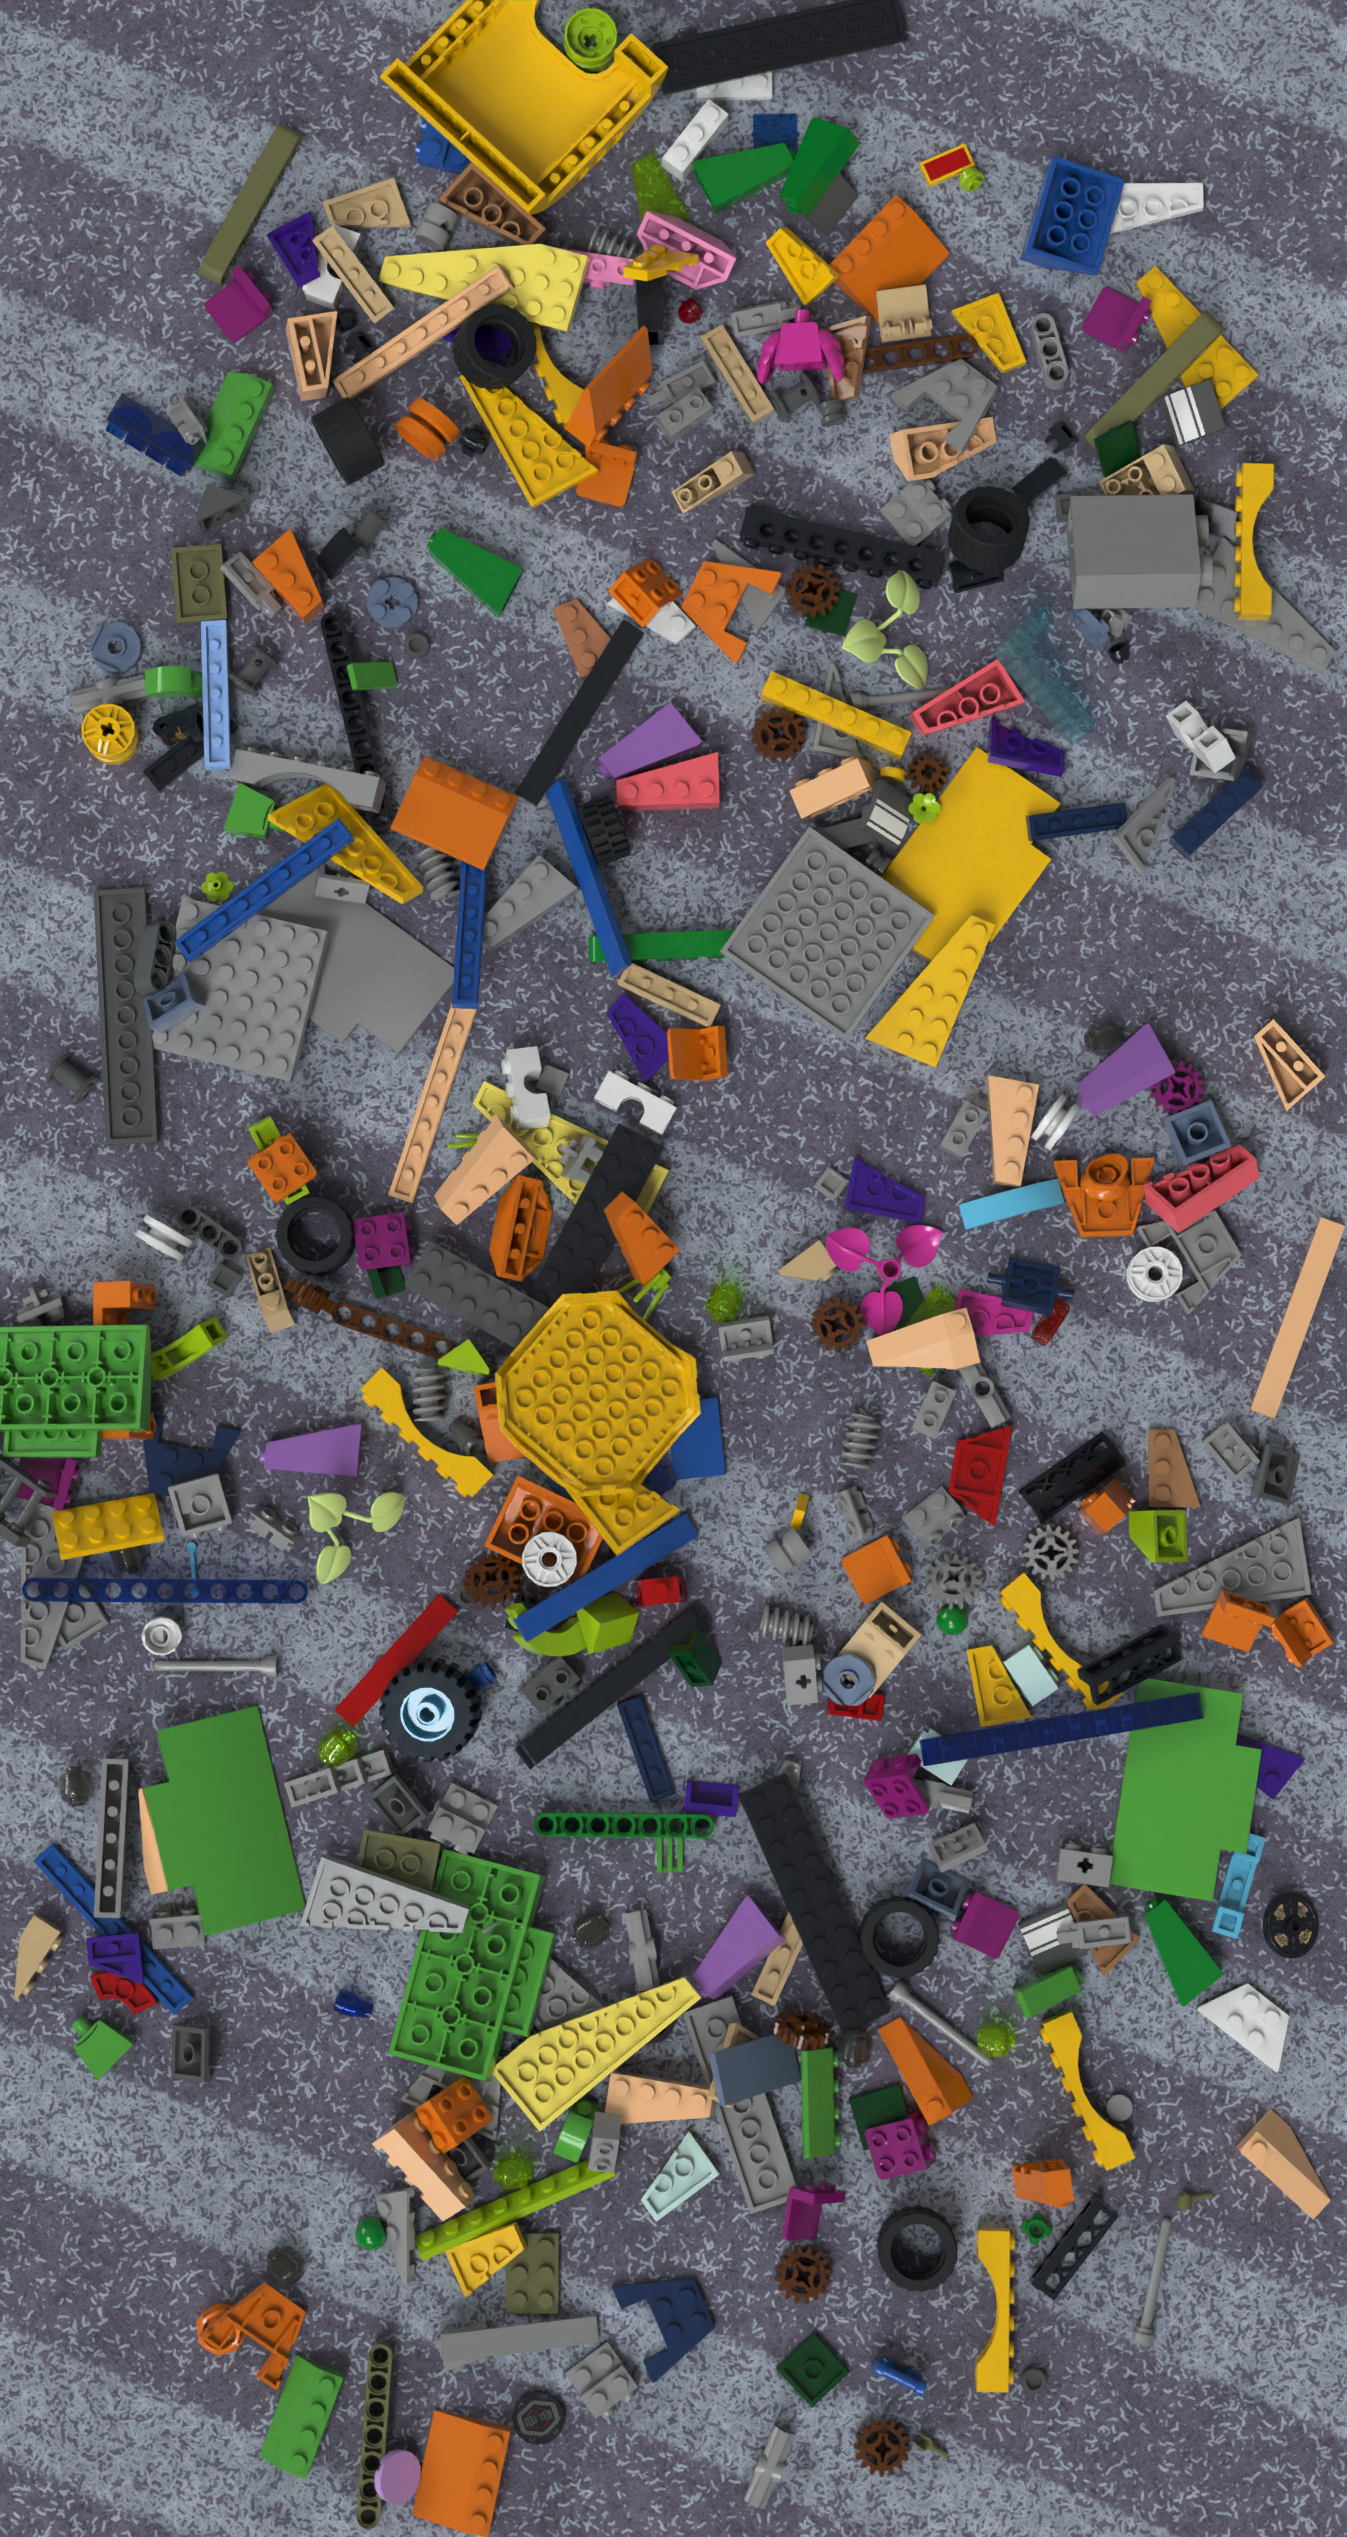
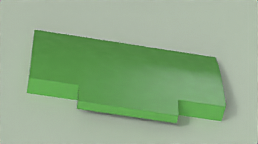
M149 1325L0 1327V1433H5L3 1457L101 1458L102 1432H149L151 1407Z
M1151 1678L1137 1684L1111 1854L1113 1860L1109 1884L1213 1901L1220 1849L1240 1853L1247 1852L1262 1749L1236 1745L1243 1693Z
M258 1706L157 1730L156 1735L167 1782L143 1789L167 1891L192 1885L204 1936L304 1910L305 1903Z
M443 1849L432 1892L470 1905L471 1908L462 1933L421 1931L388 2054L491 2082L504 2031L529 2037L556 1938L554 1933L532 1928L546 1876ZM499 1920L502 1921L501 1923H499L498 1925H496L495 1927H493L492 1929L483 1934L482 1930L493 1925Z

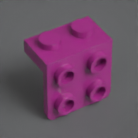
M240 266L231 272L234 280L204 303L205 310L232 343L241 340L273 315L270 305L273 301L265 290L260 292L255 286L257 281L248 270L244 272Z
M1105 287L1101 290L1082 326V331L1125 354L1129 345L1135 346L1141 334L1138 332L1141 323L1146 325L1153 312L1149 309L1152 301L1143 296L1141 301L1137 303Z
M404 1212L358 1218L353 1221L358 1265L361 1270L398 1265L401 1267L411 1266L410 1260L415 1259L413 1244L408 1245L407 1234H412L410 1218L404 1219Z
M20 1458L18 1464L20 1468L37 1480L41 1478L52 1485L51 1490L58 1494L56 1499L42 1497L39 1503L59 1510H63L64 1505H69L72 1491L69 1490L71 1480L76 1481L80 1467L76 1465L77 1460L72 1458ZM23 1483L15 1497L29 1500L34 1490Z
M918 1754L875 1759L863 1780L884 1816L889 1819L927 1814L930 1806L913 1780L922 1762Z
M973 1890L972 1894L968 1893L962 1903L961 1907L964 1910L961 1917H956L951 1925L950 1931L953 1932L951 1938L997 1959L1000 1957L1019 1919V1913Z
M921 2111L912 2112L903 2120L870 2127L865 2131V2137L879 2179L884 2180L927 2170L935 2162L936 2150L933 2143L929 2141L927 2134L929 2130L928 2123L925 2118H922Z
M821 2182V2185L805 2184V2186L790 2187L787 2196L786 2216L783 2223V2239L792 2241L816 2238L822 2204L845 2202L846 2192L836 2189L835 2184Z

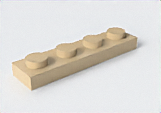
M332 224L312 239L313 243L374 324L394 309V306Z
M721 324L701 336V342L752 425L774 412L773 406L724 326Z
M633 963L623 971L617 986L706 1028L712 1026L721 1007L720 1004Z
M789 1912L780 1928L786 1940L768 1955L751 1992L752 1996L775 2006L803 1945Z

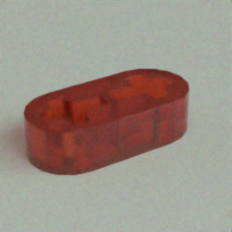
M1059 1298L1056 1299L1052 1316L1042 1315L1031 1333V1339L1041 1346H1045L1050 1342L1069 1313L1070 1306Z

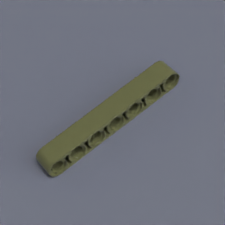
M282 123L276 126L204 256L198 274L221 286L225 283L223 281L226 274H230L237 261L235 258L238 252H242L249 239L247 236L250 230H254L261 217L259 216L261 210L267 207L273 196L271 192L274 187H278L285 174L283 171L286 165L289 166L294 158L298 143L301 144L303 141V134Z
M1205 311L1087 432L1083 439L1096 450L1093 439L1108 432L1111 427L1116 428L1129 420L1134 425L1210 347L1225 328L1209 312Z
M385 2340L376 2341L371 2346L368 2355L356 2515L357 2523L366 2530L375 2528L379 2524L382 2514L383 2499L378 2496L377 2492L368 2493L364 2485L368 2482L375 2483L376 2470L379 2471L381 2464L375 2467L370 2466L366 2458L370 2455H375L381 2461L387 2451L394 2350L392 2345ZM377 2348H384L388 2352V2357L380 2360L375 2356L374 2351ZM373 2376H384L386 2384L380 2387L376 2386L372 2381ZM376 2401L381 2402L384 2406V2411L375 2413L371 2410L370 2404ZM372 2428L379 2429L382 2433V2438L374 2440L370 2438L368 2431ZM366 2509H371L375 2512L376 2518L366 2520L362 2512Z

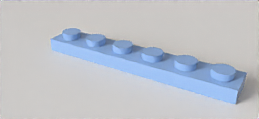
M226 620L201 621L204 767L206 770L231 769L228 623Z

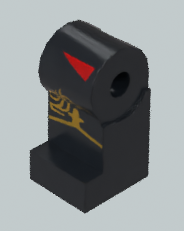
M195 707L167 714L154 722L153 732L167 746H172L179 740L191 737L195 742L203 741V717Z

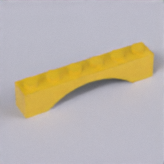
M529 323L534 329L533 332L537 341L535 354L537 363L534 364L536 373L539 378L544 377L547 386L543 387L547 400H553L556 407L553 410L557 424L562 423L565 429L584 390L570 382L553 365L543 344L541 325Z
M1243 463L1240 471H1236L1235 486L1239 487V496L1235 498V512H1239V521H1235L1234 535L1239 537V544L1234 549V562H1238V571L1234 572L1233 584L1234 587H1238V597L1234 596L1233 612H1237V620L1268 621L1272 611V589L1266 583L1257 567L1253 553L1252 536L1258 511L1274 489V464Z
M771 671L761 693V701L780 709L784 707L786 712L794 711L795 714L828 725L859 740L873 750L898 761L901 760L911 738L912 732L773 671Z
M382 1367L360 1389L364 1393L361 1398L371 1408L375 1405L383 1411L380 1416L390 1426L395 1423L401 1429L398 1434L407 1443L410 1444L414 1441L420 1447L417 1452L427 1462L432 1459L439 1466L436 1468V1471L446 1480L451 1477L457 1483L454 1488L463 1497L469 1494L473 1498L494 1477L477 1458L447 1452L426 1439L416 1428L407 1412L403 1400L402 1386Z
M1021 1573L998 1592L1002 1596L999 1601L1008 1612L1012 1609L1017 1614L1018 1618L1015 1621L1025 1632L1029 1629L1035 1636L1032 1641L1041 1652L1046 1650L1051 1656L1048 1660L1057 1672L1063 1670L1068 1676L1065 1681L1074 1692L1079 1690L1085 1698L1082 1702L1090 1712L1096 1710L1097 1713H1102L1124 1694L1122 1692L1099 1705L1093 1703L1089 1685L1078 1677L1077 1669L1083 1666L1068 1657L1050 1635L1042 1613L1041 1592L1025 1573ZM1106 1681L1098 1686L1099 1694L1106 1691L1110 1682Z
M1069 2009L1042 2021L1043 2028L1039 2030L1044 2043H1050L1054 2052L1050 2054L1055 2068L1061 2067L1065 2077L1060 2078L1066 2093L1072 2092L1075 2101L1071 2102L1076 2116H1082L1085 2122V2126L1081 2128L1087 2141L1092 2140L1096 2150L1092 2151L1097 2165H1103L1106 2171L1135 2159L1125 2133L1103 2119L1093 2109L1084 2093L1078 2069L1079 2047L1082 2034L1072 2011Z
M977 2227L976 2254L992 2278L997 2303L996 2320L991 2338L983 2352L975 2360V2388L977 2392H1009V2385H1013L1014 2380L1013 2368H1009V2358L1014 2357V2343L1009 2341V2331H1014V2315H1009V2304H1014V2288H1010V2277H1014V2261H1010V2251L1015 2249V2237L1010 2235L1009 2228Z

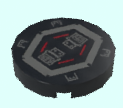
M542 2390L530 2391L521 2396L514 2407L512 2415L513 2427L518 2436L527 2443L535 2445L547 2444L554 2440L562 2431L565 2420L564 2408L559 2399L551 2393Z

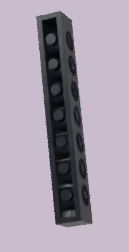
M746 507L739 542H744L743 545L750 549H758V546L768 548V552L776 555H783V552L793 554V558L807 561L808 558L818 560L817 563L823 566L842 565V569L848 572H857V569L867 571V575L874 578H882V575L891 577L899 570H903L917 583V587L925 590H931L932 587L937 588L945 555L943 552L752 507ZM763 528H770L774 534L771 537H764L760 531ZM792 533L797 535L799 540L795 543H789L786 541L785 536ZM818 539L822 541L823 547L814 549L810 546V542ZM838 545H843L848 549V552L840 555L835 552L834 548ZM862 551H869L873 558L865 561L860 558L859 554ZM894 557L898 563L895 566H888L885 564L884 559ZM914 562L919 563L922 566V570L913 572L909 569V565Z

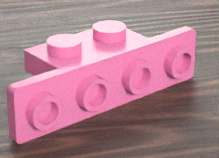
M562 249L590 258L583 282L590 284V288L604 290L605 286L611 287L612 283L633 286L635 283V279L623 277L624 267L633 259Z

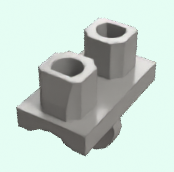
M1125 608L1092 609V615L1098 621L1100 619L1104 620L1109 626L1110 632L1116 637L1121 636L1124 626L1133 617Z
M583 1135L579 1143L572 1139L568 1147L560 1144L558 1149L563 1152V1155L559 1161L566 1165L560 1175L569 1180L587 1183L592 1171L582 1166L586 1158L597 1163L604 1151L595 1144L597 1140Z
M34 1286L28 1288L30 1295L22 1298L23 1304L27 1306L17 1310L19 1323L23 1322L26 1327L43 1326L38 1315L45 1312L48 1313L52 1322L59 1321L65 1316L62 1306L63 1298L60 1292L46 1297L48 1296L46 1289L37 1292Z

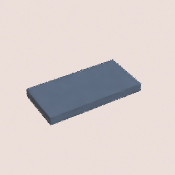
M772 2033L709 2053L719 2106H727L800 2082L801 2078L795 2049L792 2047V2044H783L784 2039H777V2034Z

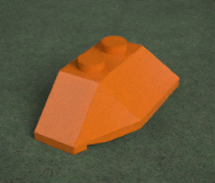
M517 1175L499 1199L489 1248L498 1277L522 1282L529 1273L543 1262L553 1211L541 1180Z

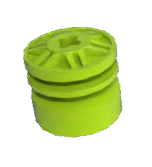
M586 8L577 11L570 17L565 26L564 50L566 57L579 69L588 73L602 71L609 66L614 59V50L617 48V30L614 21L607 13L599 9ZM586 41L589 43L595 41V47L591 45L587 48Z

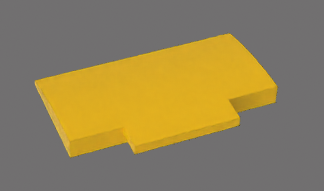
M978 747L975 748L937 800L941 809L936 814L935 821L932 823L925 821L920 823L881 877L935 915L911 949L929 963L971 915L995 924L989 939L991 943L1051 861V858L1032 846L1034 841L1028 840L1026 816L1056 812L1061 803L1007 766L988 763V754Z

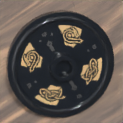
M1293 1892L1279 1894L1268 1904L1263 1916L1264 1938L1269 1948L1278 1956L1290 1959L1299 1958L1308 1953L1315 1944L1319 1930L1318 1916L1313 1904L1305 1896Z

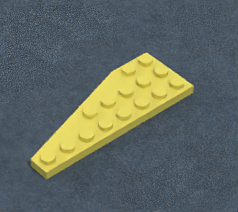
M543 244L386 256L378 282L447 301L499 265L514 288L492 304H504L510 308H515L528 319L529 323L569 333L590 258Z
M484 1081L473 1105L490 1122L496 1113L528 1145L535 1158L532 1163L576 1205L587 1183L569 1180L560 1175L566 1165L559 1161L563 1152L558 1147L560 1144L568 1147L572 1139L579 1143L583 1135L597 1140L595 1144L602 1150H605L609 1141L550 1113L551 1118L548 1127L517 1130L516 1121L512 1122L510 1107L513 1106L512 1098H507L506 1091ZM586 1158L582 1166L593 1172L597 1163ZM657 1164L653 1168L636 1201V1204L647 1215L669 1170Z
M686 1976L529 2036L495 2065L493 2075L536 2128L541 2131L701 1999L702 1996Z

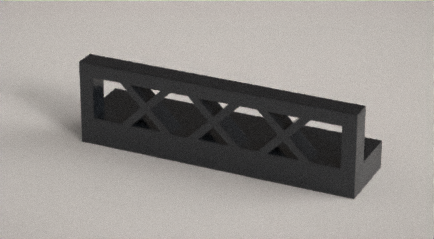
M1101 1432L1018 1492L1031 1507L1040 1523L1043 1524L1126 1464L1118 1449ZM1102 1442L1107 1446L1102 1452L1093 1453L1094 1448ZM1085 1459L1082 1466L1072 1468L1075 1461ZM1064 1474L1061 1481L1051 1483L1054 1476ZM1043 1489L1042 1494L1034 1500L1029 1497V1494L1034 1490Z
M1160 1625L1077 1669L1079 1679L1090 1687L1093 1703L1099 1705L1181 1661L1177 1635L1163 1625ZM1171 1648L1172 1655L1162 1660L1161 1657L1164 1651ZM1147 1659H1152L1148 1668L1140 1671L1143 1662ZM1131 1671L1125 1681L1118 1682L1123 1672ZM1106 1681L1110 1682L1106 1691L1099 1694L1098 1686Z
M1092 2197L1029 2279L1030 2284L1037 2290H1041L1052 2300H1055L1118 2216ZM1100 2210L1110 2217L1104 2226L1093 2227L1092 2221ZM1100 2230V2231L1098 2232V2234H1097V2235L1095 2236V2238H1094V2232H1093V2231ZM1090 2231L1091 2243L1089 2246L1077 2248V2240L1084 2232ZM1084 2251L1078 2259L1077 2252ZM1074 2252L1075 2264L1072 2268L1061 2269L1060 2263L1068 2253ZM1068 2272L1062 2280L1061 2273ZM1058 2273L1059 2285L1051 2292L1044 2284L1051 2274Z

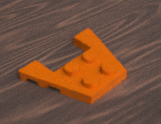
M703 561L681 608L733 662L738 664L749 643L727 633L726 629L749 584L773 595L783 574L775 571Z
M1154 1158L1130 1159L1131 1185L1122 1197L1112 1202L1090 1198L1081 1187H1078L1077 1160L1053 1161L1054 1170L1080 1238L1133 1235L1144 1197L1143 1185L1149 1181Z
M264 2282L201 2331L199 2336L220 2351L235 2328H238L272 2353L256 2376L277 2391L281 2383L279 2380L283 2369H286L289 2361L287 2357L290 2348L296 2342L306 2311Z

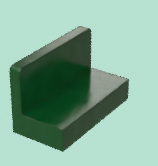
M399 1266L366 1270L377 1300L406 1290Z
M694 1629L688 1644L671 1645L668 1651V1655L691 1687L713 1686L722 1661L700 1629Z

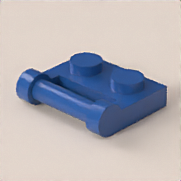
M883 2356L882 2359L875 2357L871 2366L873 2374L879 2377L884 2376L905 2386L919 2396L923 2395L928 2382L920 2378L921 2374L908 2367L904 2371L896 2367L897 2362Z

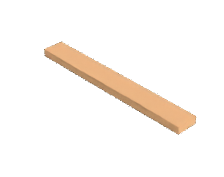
M499 265L336 377L332 380L343 399L346 397L351 400L356 398L463 324L475 311H478L483 306H489L514 287Z
M451 1004L388 1194L390 1197L412 1204L414 1202L477 1009L452 1008Z
M1320 1217L1251 1404V1411L1275 1419L1342 1237L1344 1225Z

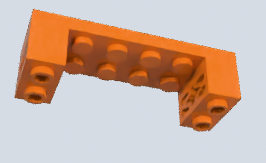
M134 1281L93 1282V1325H129L127 1311L155 1310V1303L157 1301L155 1285ZM150 1413L149 1432H102V1439H154L156 1431L154 1413Z

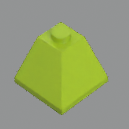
M1186 1510L1129 1512L1130 1538L1151 1563L1188 1562Z

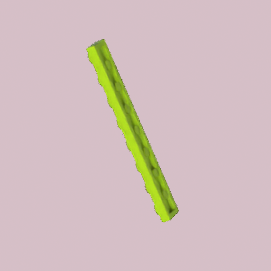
M588 2159L416 2235L415 2241L422 2261L427 2260L615 2177V2172L589 2170Z

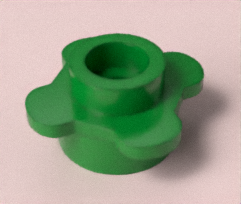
M1035 2213L1032 2219L1021 2223V2230L1027 2233L1029 2242L1033 2245L1038 2244L1040 2240L1050 2236L1052 2233V2228L1046 2225L1043 2220L1044 2216L1041 2213ZM1035 2226L1039 2227L1038 2231H1034Z

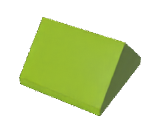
M470 1339L438 1359V1366L441 1368L491 1377L492 1371Z
M616 1592L601 1596L577 1611L588 1654L631 1642L639 1612Z

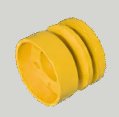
M101 704L91 709L83 720L81 726L82 738L91 754L100 762L109 765L122 764L130 760L137 752L140 744V732L131 715L122 707L114 704ZM106 729H107V730L113 729L114 734H113V735L108 734V735L106 736V734L104 733V731H105Z

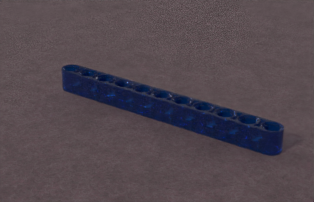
M30 1578L23 1584L22 1593L26 1599L33 1602L300 1604L306 1600L308 1588L305 1583L298 1580ZM35 1582L39 1583L42 1588L41 1594L38 1597H31L28 1594L29 1585ZM58 1583H65L68 1587V1593L62 1598L54 1594V1588ZM85 1583H91L94 1586V1594L89 1598H84L80 1593V1589ZM112 1583L118 1584L121 1589L119 1596L116 1598H110L106 1592L107 1587ZM140 1583L144 1584L147 1588L146 1595L143 1598L134 1597L132 1592L134 1586ZM170 1584L173 1587L172 1596L166 1599L160 1597V1586ZM189 1584H196L199 1587V1595L194 1599L187 1598L185 1595V1588ZM216 1584H221L225 1587L226 1593L221 1599H215L211 1595V1589ZM244 1584L249 1585L252 1589V1594L247 1599H241L237 1595L238 1587ZM267 1585L277 1587L278 1594L274 1599H266L264 1597L263 1589ZM293 1585H300L304 1589V1595L298 1600L292 1599L289 1596V1589Z
M1200 1692L927 1738L919 1740L923 1766H930L1199 1720L1204 1718Z

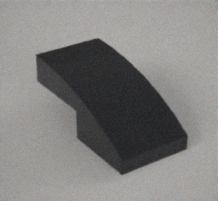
M342 528L326 544L316 561L329 579L332 580L340 574L347 562L353 560L359 547L347 530Z

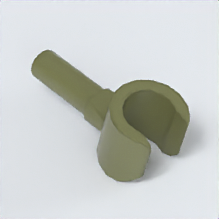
M1212 2191L1201 2194L1180 2193L1177 2195L1176 2207L1183 2210H1191L1192 2201L1213 2198Z
M924 2430L918 2431L924 2438L922 2441L918 2442L912 2439L920 2451L930 2450L947 2458L948 2452L936 2446Z

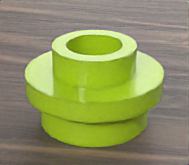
M975 167L966 169L959 177L960 187L964 191L978 189L984 180L983 173Z

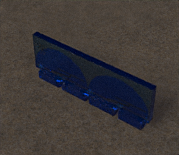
M122 393L106 419L110 421L106 427V432L120 440L128 432L124 440L126 444L141 453L149 445L145 455L161 465H164L169 457L166 468L180 477L185 474L187 469L192 470L206 446L200 440L194 445L186 443L175 425Z

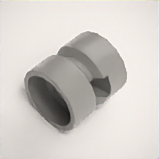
M429 203L423 215L425 222H420L414 237L420 243L430 248L443 251L450 238L448 232L453 231L459 218L447 207L437 203Z
M794 1528L781 1536V1542L773 1541L763 1548L782 1576L794 1568L795 1561L801 1563L812 1555Z

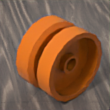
M415 398L408 407L410 416H401L394 425V428L412 447L427 458L439 461L446 452L444 443H453L460 434V430L435 406L424 399Z

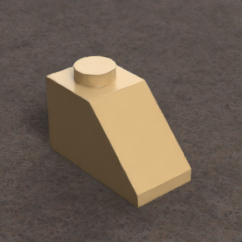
M819 1240L778 1270L777 1273L780 1277L813 1282L822 1279L825 1282L836 1274L834 1269L837 1266L833 1263L826 1248Z

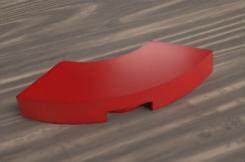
M109 1971L90 1976L99 2000L108 1998L120 2000L130 2008L133 2014L158 2004L156 1997L144 1983L138 1984L133 1980L114 1975Z

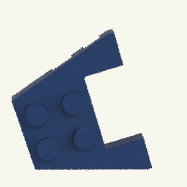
M154 1414L156 1421L154 1439L143 1440L149 1492L170 1496L168 1486L217 1473L239 1437L240 1430L217 1426L212 1452L199 1451L160 1443L164 1416Z
M694 2278L615 2284L612 2286L621 2309L647 2299L668 2349L643 2359L652 2383L661 2378L715 2328Z

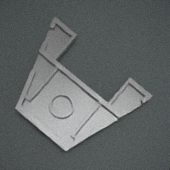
M959 359L893 392L891 399L906 412H909L925 396H928L961 421L945 436V441L959 453L963 454L967 449V443L970 438L976 433L977 425L981 418L985 416L997 395L998 388L997 385L964 360Z
M1216 1211L1209 1212L1180 1233H1177L1165 1221L1142 1225L1136 1228L1146 1248L1171 1236L1194 1274L1197 1283L1175 1295L1186 1315L1195 1309L1242 1256Z
M498 2054L496 2064L503 2059V2056ZM428 2066L402 2096L401 2101L419 2107L426 2102L433 2085L446 2089L464 2077V2075ZM494 2075L491 2082L468 2077L493 2116V2120L476 2133L495 2141L497 2137L501 2083Z

